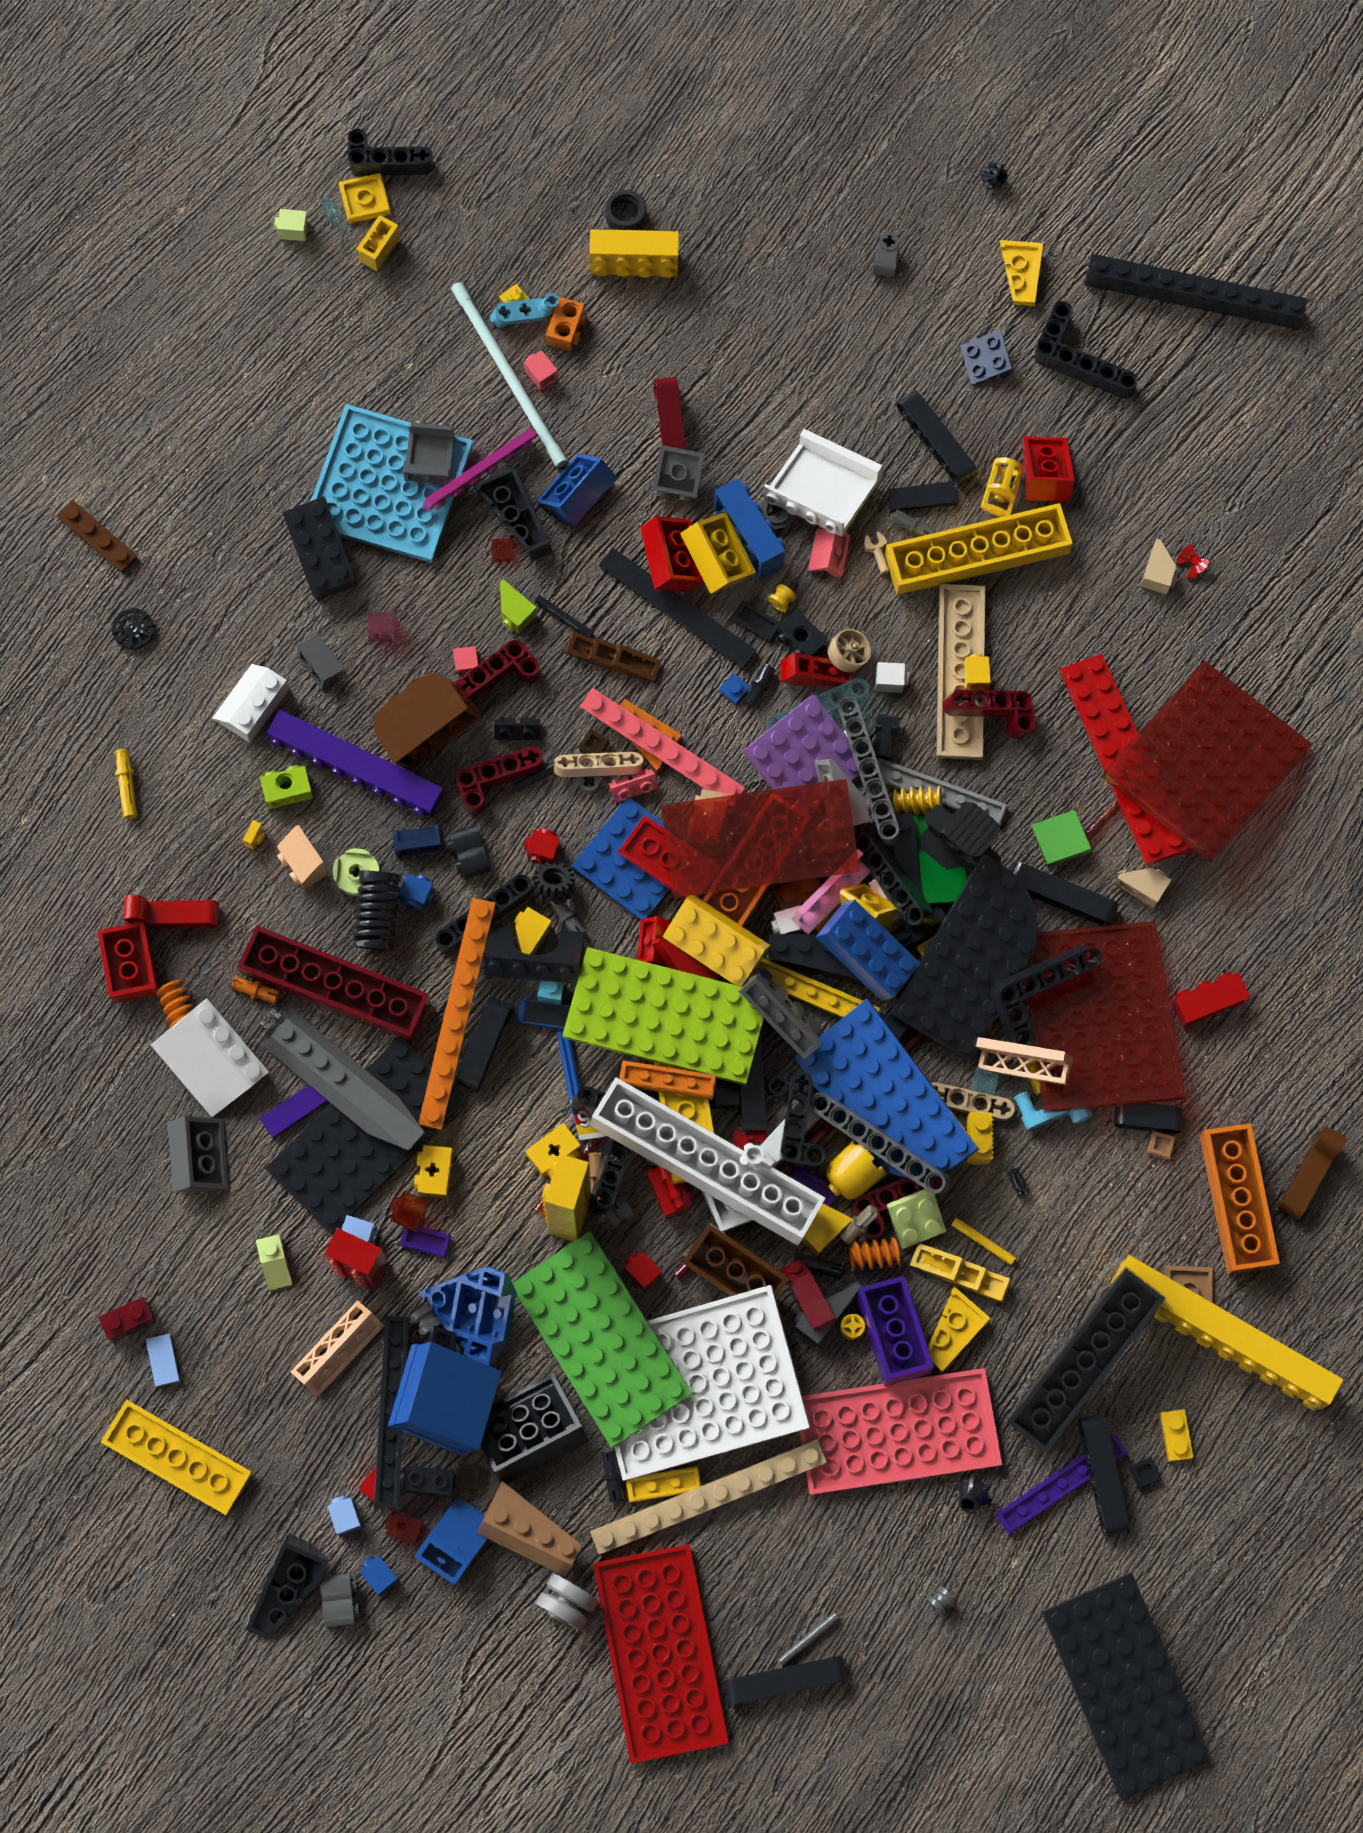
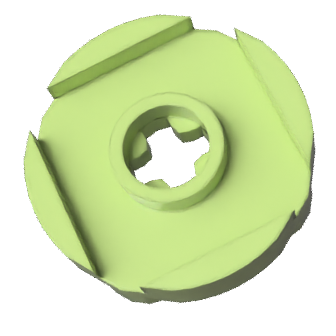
M355 848L345 851V854L336 859L333 865V877L341 891L349 895L358 896L360 895L357 891L360 886L358 883L359 876L354 877L353 874H350V871H353L355 867H359L360 871H380L377 861L368 851Z

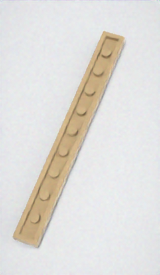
M817 1439L591 1530L590 1533L598 1554H602L827 1462Z

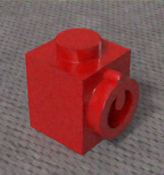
M540 828L536 829V831L533 830L531 837L527 836L524 844V850H527V858L535 864L543 865V863L550 862L553 865L560 847V837H558L557 833L548 829Z

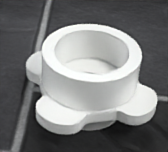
M748 1143L744 1146L745 1152L739 1159L740 1164L751 1166L755 1171H758L762 1168V1160L767 1156V1151L757 1145Z

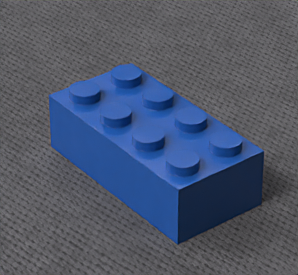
M737 478L715 490L713 509L717 515L726 512L756 571L755 574L761 580L783 568L786 547L782 539H777L773 533L774 528L768 519L765 520L762 516V509L758 502H753L751 499V493L745 483L742 484Z
M855 899L843 903L816 936L881 1001L894 998L920 964Z

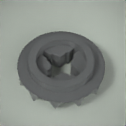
M766 500L761 502L762 516L765 520L768 519L771 522L774 531L779 528L784 529L789 523L791 524L794 515L777 505L769 504ZM772 506L776 511H782L780 519L775 515L771 516Z

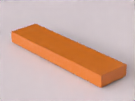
M622 1060L619 1078L634 1088L713 1100L716 1076L711 1074Z

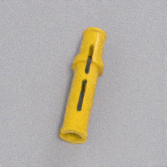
M129 749L115 751L117 764L115 775L119 780L123 819L138 817L132 778L134 770L131 768Z

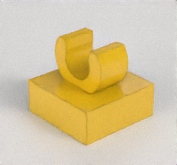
M515 284L501 294L499 299L504 303L528 300L529 297Z

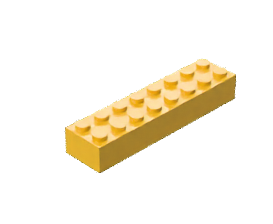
M1058 503L887 544L885 558L896 595H901L940 584H947L1067 555L1070 553L1073 543L1061 505Z
M559 1154L558 1160L553 1159L549 1171L551 1182L550 1184H545L542 1202H544L545 1219H547L546 1223L550 1235L574 1242L579 1239L589 1207L588 1203L591 1196L589 1162Z

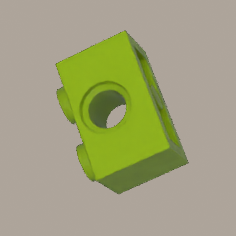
M294 765L288 767L285 771H270L265 773V776L260 777L268 809L313 799L305 766ZM284 782L292 783L288 789L280 788Z

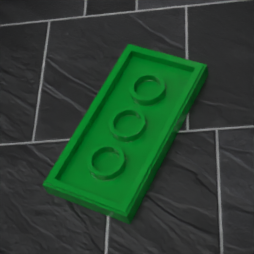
M927 815L913 816L922 895L929 905L953 904L967 881L965 867L946 870L925 853L919 846V837L928 827L925 823Z

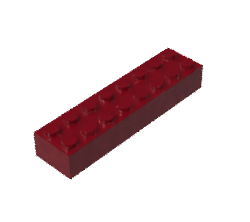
M256 925L237 966L240 974L396 1037H401L411 1043L414 1041L431 1002L428 993Z

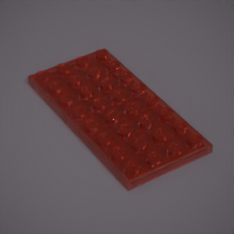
M847 779L661 805L674 898L860 872Z

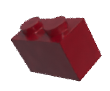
M144 1297L98 1317L104 1333L110 1342H115L157 1323L150 1305Z

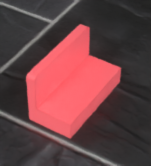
M825 528L818 529L815 534L808 570L811 572L825 570L834 577L843 576L851 535L845 532L843 536L828 532Z

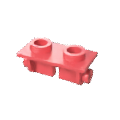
M646 768L638 774H631L633 780L629 781L627 776L613 779L612 783L608 785L613 794L614 802L617 803L629 797L632 798L658 789L655 772L652 769L647 770Z

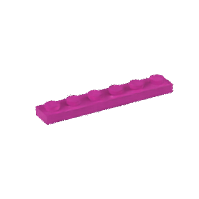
M532 427L428 496L422 506L427 512L433 508L436 511L446 504L445 500L451 496L454 499L462 494L464 487L467 485L472 487L473 484L481 480V476L485 473L490 475L499 468L498 464L501 462H510L516 457L515 453L522 449L524 452L534 444L532 441L537 434Z

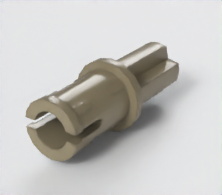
M869 1205L858 1216H854L851 1219V1223L840 1232L841 1239L845 1243L851 1244L858 1235L865 1233L868 1230V1226L879 1216L878 1209Z

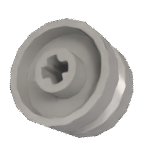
M553 1573L547 1582V1586L558 1596L555 1598L546 1592H541L535 1604L547 1611L549 1616L566 1626L568 1624L582 1631L587 1623V1618L576 1609L579 1607L587 1612H593L599 1600Z

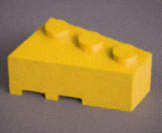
M822 1203L801 1241L817 1256L840 1235V1232L851 1223L852 1218Z

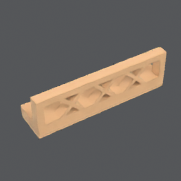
M978 1037L976 1047L982 1050L977 1069L1067 1085L1073 1057L1066 1052ZM988 1053L996 1054L1000 1061L993 1066L986 1065ZM1013 1057L1018 1058L1021 1065L1014 1070L1009 1069L1006 1062ZM1035 1061H1039L1043 1069L1035 1074L1031 1073L1027 1066ZM1056 1065L1064 1066L1061 1078L1053 1077L1049 1070Z
M357 1300L295 1366L291 1373L318 1397L384 1327V1324ZM361 1310L363 1313L356 1320H353V1317ZM344 1330V1333L341 1335V1337L336 1338L337 1334L340 1331ZM327 1348L326 1353L322 1356H319L320 1352L323 1349ZM311 1366L310 1370L302 1376L301 1373L305 1368Z

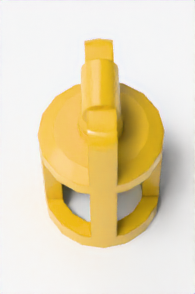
M1004 457L994 460L981 508L984 511L999 517L1011 515L1024 467L1020 462ZM1000 465H1008V466H1007V469H1005V468L1001 467ZM999 473L998 483L994 484L996 474ZM1012 477H1014L1015 481L1013 484V488L1011 489L1009 488ZM991 497L999 503L1009 502L1007 510L988 504V498Z

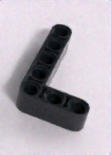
M1066 301L1057 302L1037 342L1034 360L1042 366L1125 399L1132 397L1138 384V377L1135 373L1061 343L1069 325L1073 309L1071 304ZM1057 313H1063L1065 317H1061ZM1049 331H1054L1057 335H1052ZM1045 349L1049 351V353H1043L1041 352V350ZM1061 358H1067L1070 361L1065 362ZM1082 366H1087L1090 370H1084ZM1106 374L1109 375L1111 378L1107 379L1104 378L1102 375ZM1122 383H1128L1131 387H1126Z
M1079 945L1000 980L993 985L991 995L1008 1042L1027 1046L1033 1044L1035 1036L1023 1000L1099 966L1102 955L1097 948ZM1090 952V958L1088 961H1085L1086 953ZM1069 960V968L1065 971L1064 965ZM1049 970V976L1044 980V973ZM1026 979H1028L1029 984L1027 988L1024 989L1023 983ZM1008 988V995L1003 998L1002 993L1004 989ZM1015 1009V1017L1011 1020L1010 1013ZM1023 1031V1037L1018 1041V1034Z
M589 1086L581 1087L571 1100L572 1109L578 1114L592 1118L606 1093ZM580 1097L586 1098L588 1100V1104L582 1102L580 1100ZM611 1137L608 1138L588 1203L589 1209L596 1215L605 1214L614 1204L631 1151L630 1148ZM611 1155L616 1156L619 1162L613 1161ZM604 1176L611 1178L613 1184L606 1182ZM597 1198L604 1199L606 1205L600 1204Z

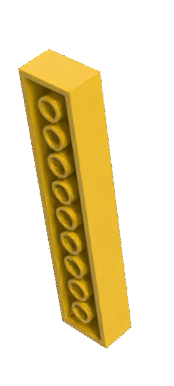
M1128 1255L1122 1261L1108 1287H1110L1124 1267L1127 1266L1165 1295L1166 1299L1154 1313V1317L1165 1324L1169 1322L1175 1325V1330L1185 1336H1188V1334L1197 1338L1196 1342L1206 1348L1211 1346L1218 1351L1217 1354L1220 1357L1229 1361L1231 1359L1240 1363L1239 1367L1249 1373L1253 1371L1259 1374L1263 1382L1269 1385L1276 1384L1282 1388L1281 1391L1285 1395L1292 1398L1295 1396L1303 1400V1405L1312 1410H1316V1408L1320 1410L1331 1404L1343 1381L1342 1378L1131 1255Z

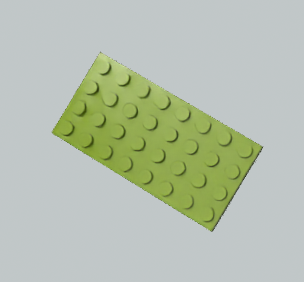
M587 947L562 1038L688 1071L711 1074L719 1079L746 1085L764 1017L739 992L742 988L740 986Z

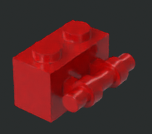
M659 1165L657 1168L647 1172L648 1181L665 1219L692 1208L691 1201H694V1197L690 1188H685L683 1183L673 1184L671 1172Z

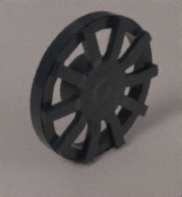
M131 608L121 611L114 618L111 632L118 645L125 649L137 650L150 643L155 633V625L147 612L138 608ZM133 613L132 620L129 619L127 614ZM137 613L142 615L138 620H136ZM125 617L127 622L120 621V619ZM145 618L149 620V623L141 624ZM117 624H120L124 626V628L116 629ZM150 627V633L144 631L143 628ZM125 632V633L118 639L116 633ZM142 634L148 636L144 641L140 638ZM126 637L129 638L128 644L122 642ZM133 639H137L139 644L132 645Z

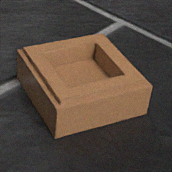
M1153 1130L1146 1154L1170 1160L1176 1137Z

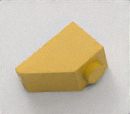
M527 907L525 912L521 911L514 921L521 952L534 955L552 928L551 920Z

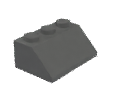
M183 1116L167 1122L173 1192L201 1193L229 1189L223 1119Z

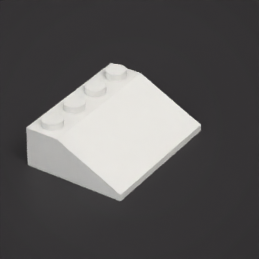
M208 999L202 1001L151 1044L152 1048L211 1117L269 1072Z

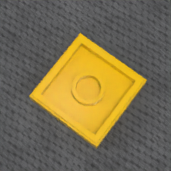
M381 173L338 182L349 224L377 218L379 215H391Z

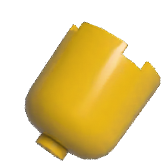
M855 1140L830 1162L826 1170L827 1178L830 1181L829 1189L836 1196L841 1194L850 1200L857 1199L886 1176L887 1173L882 1166L879 1167L872 1162L875 1158L864 1146Z

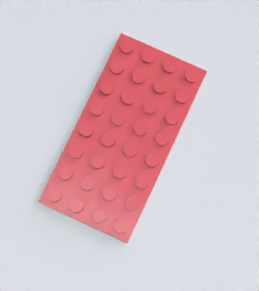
M985 1368L911 1379L885 1387L883 1384L802 1396L811 1428L799 1431L801 1446L818 1439L827 1462L806 1471L809 1495L1002 1465Z

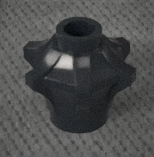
M971 1476L970 1480L965 1482L958 1481L956 1486L960 1496L957 1499L959 1500L960 1508L964 1512L975 1513L981 1506L991 1504L992 1499L989 1498L988 1491L991 1489L989 1484H984L981 1480L976 1479L975 1476Z

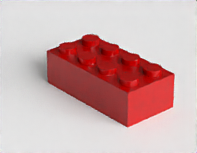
M339 1228L336 1229L324 1253L328 1260L327 1263L333 1268L332 1271L335 1272V1275L345 1280L351 1277L356 1282V1285L366 1290H369L370 1287L377 1289L389 1264L380 1247Z

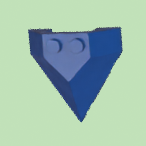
M486 1266L418 1292L423 1299H427L432 1305L434 1314L440 1319L446 1330L455 1332V1338L465 1349L464 1354L467 1357L488 1366L493 1364L509 1339L517 1295L508 1273Z

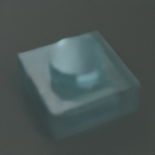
M329 196L321 199L323 211L331 228L339 225L338 216L341 214L337 204H332Z
M976 1067L970 1090L994 1096L999 1073Z

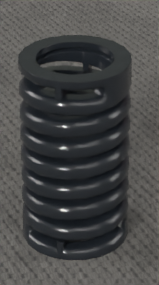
M359 871L358 883L360 886L357 891L360 895L356 899L359 903L355 908L358 912L355 914L357 921L354 923V928L357 931L353 933L354 942L351 947L394 951L395 941L384 936L394 937L396 932L378 927H396L395 921L383 919H396L397 913L383 910H397L398 904L383 901H398L399 896L383 892H399L400 887L398 885L401 881V875L381 871Z

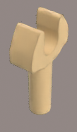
M877 532L878 544L874 545L871 543L869 536L866 535L864 542L865 552L874 553L881 574L888 573L889 569L882 549L887 544L886 538Z

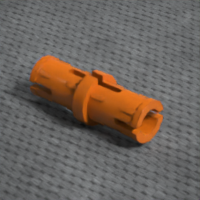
M235 976V982H232L231 990L249 995L254 1000L258 998L273 1005L277 1004L278 1000L276 998L279 999L280 997L279 990L263 986L259 981L252 982Z

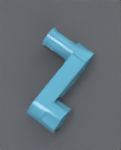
M549 293L543 299L536 298L500 303L490 316L491 324L502 329L510 324L547 319L553 314L555 307L559 303V300H557L558 296L554 293ZM522 307H524L525 310H529L526 316L523 312H520Z
M1023 1092L1014 1097L1022 1113L1021 1119L1027 1131L1070 1115L1073 1124L1081 1123L1093 1116L1083 1094L1076 1095L1040 1111L1035 1110L1028 1092Z

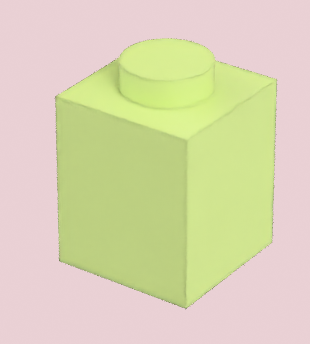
M280 209L279 217H275L274 228L278 231L279 238L306 241L308 228L306 211Z

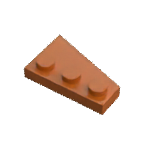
M624 699L621 703V707L676 743L682 738V734ZM633 743L642 757L658 773L664 762Z

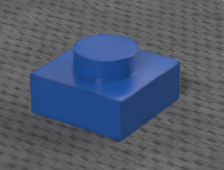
M733 673L721 685L718 692L736 706L751 687Z

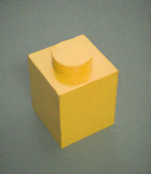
M973 654L966 657L964 662L965 690H988L990 685L989 657H983L981 654Z

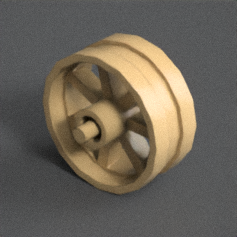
M854 629L840 631L828 644L827 652L829 659L835 667L847 673L857 671L871 657L869 641L861 632ZM855 658L859 660L861 663H856Z

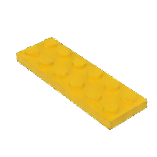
M127 1399L101 1440V1443L226 1516L252 1474L251 1471Z

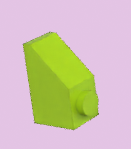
M502 579L500 581L502 623L508 630H515L520 634L537 616V607Z

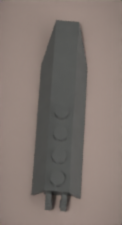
M273 1009L270 1012L271 1017L281 1024L277 1030L265 1020L260 1022V1025L271 1034L266 1049L367 1134L409 1151L425 1133L398 1096L300 1015L295 1014L285 1019Z

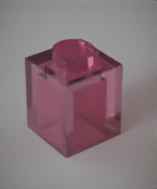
M368 612V640L396 642V634L401 632V621L397 620L395 612Z

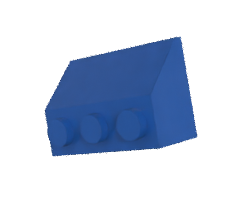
M577 453L538 498L536 503L562 523L575 526L583 520L587 511L597 504L599 497L612 486V482L617 477L602 458Z

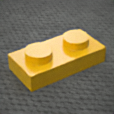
M1185 1409L1161 1412L1160 1420L1168 1462L1192 1459L1193 1452Z

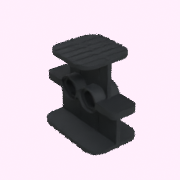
M972 802L964 803L954 815L943 806L936 805L925 817V823L928 827L919 837V846L946 870L965 867L968 879L982 854L990 856L999 863L1001 862V856L990 847V844L999 835V824L977 804Z

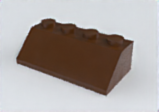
M710 1223L697 1238L682 1262L730 1296L771 1285L776 1298L790 1278Z

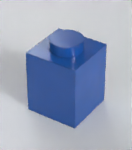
M374 1556L369 1557L362 1563L363 1569L359 1571L379 1596L399 1580L380 1556L376 1558Z

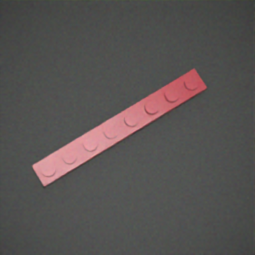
M592 688L580 705V708L703 789L729 795L728 805L732 808L744 792L745 787L596 689Z

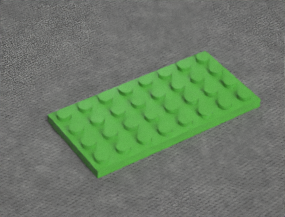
M591 1231L513 1282L518 1298L611 1448L616 1447L693 1395L690 1387Z

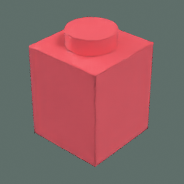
M543 351L531 354L525 360V373L539 391H542L558 380L557 369Z

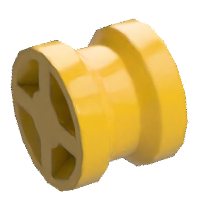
M779 584L776 587L775 594H771L768 601L774 608L785 613L789 609L788 605L790 602H794L797 597L790 588Z
M857 1314L847 1315L840 1324V1332L848 1340L858 1339L865 1330L864 1320Z

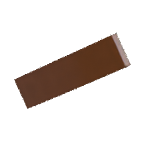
M575 631L571 633L564 653L593 665L650 682L655 681L661 664V660L625 645L619 644L617 646L598 637L592 639Z

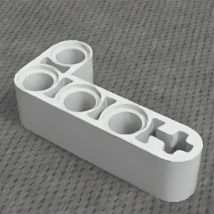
M799 1103L793 1110L802 1112L804 1106ZM810 1105L805 1134L820 1119V1116L813 1112ZM785 1119L759 1146L767 1151V1156L763 1158L762 1162L773 1168L781 1162L779 1152ZM796 1125L788 1127L791 1135L801 1133L800 1128ZM788 1148L784 1151L785 1156L792 1150V1148Z

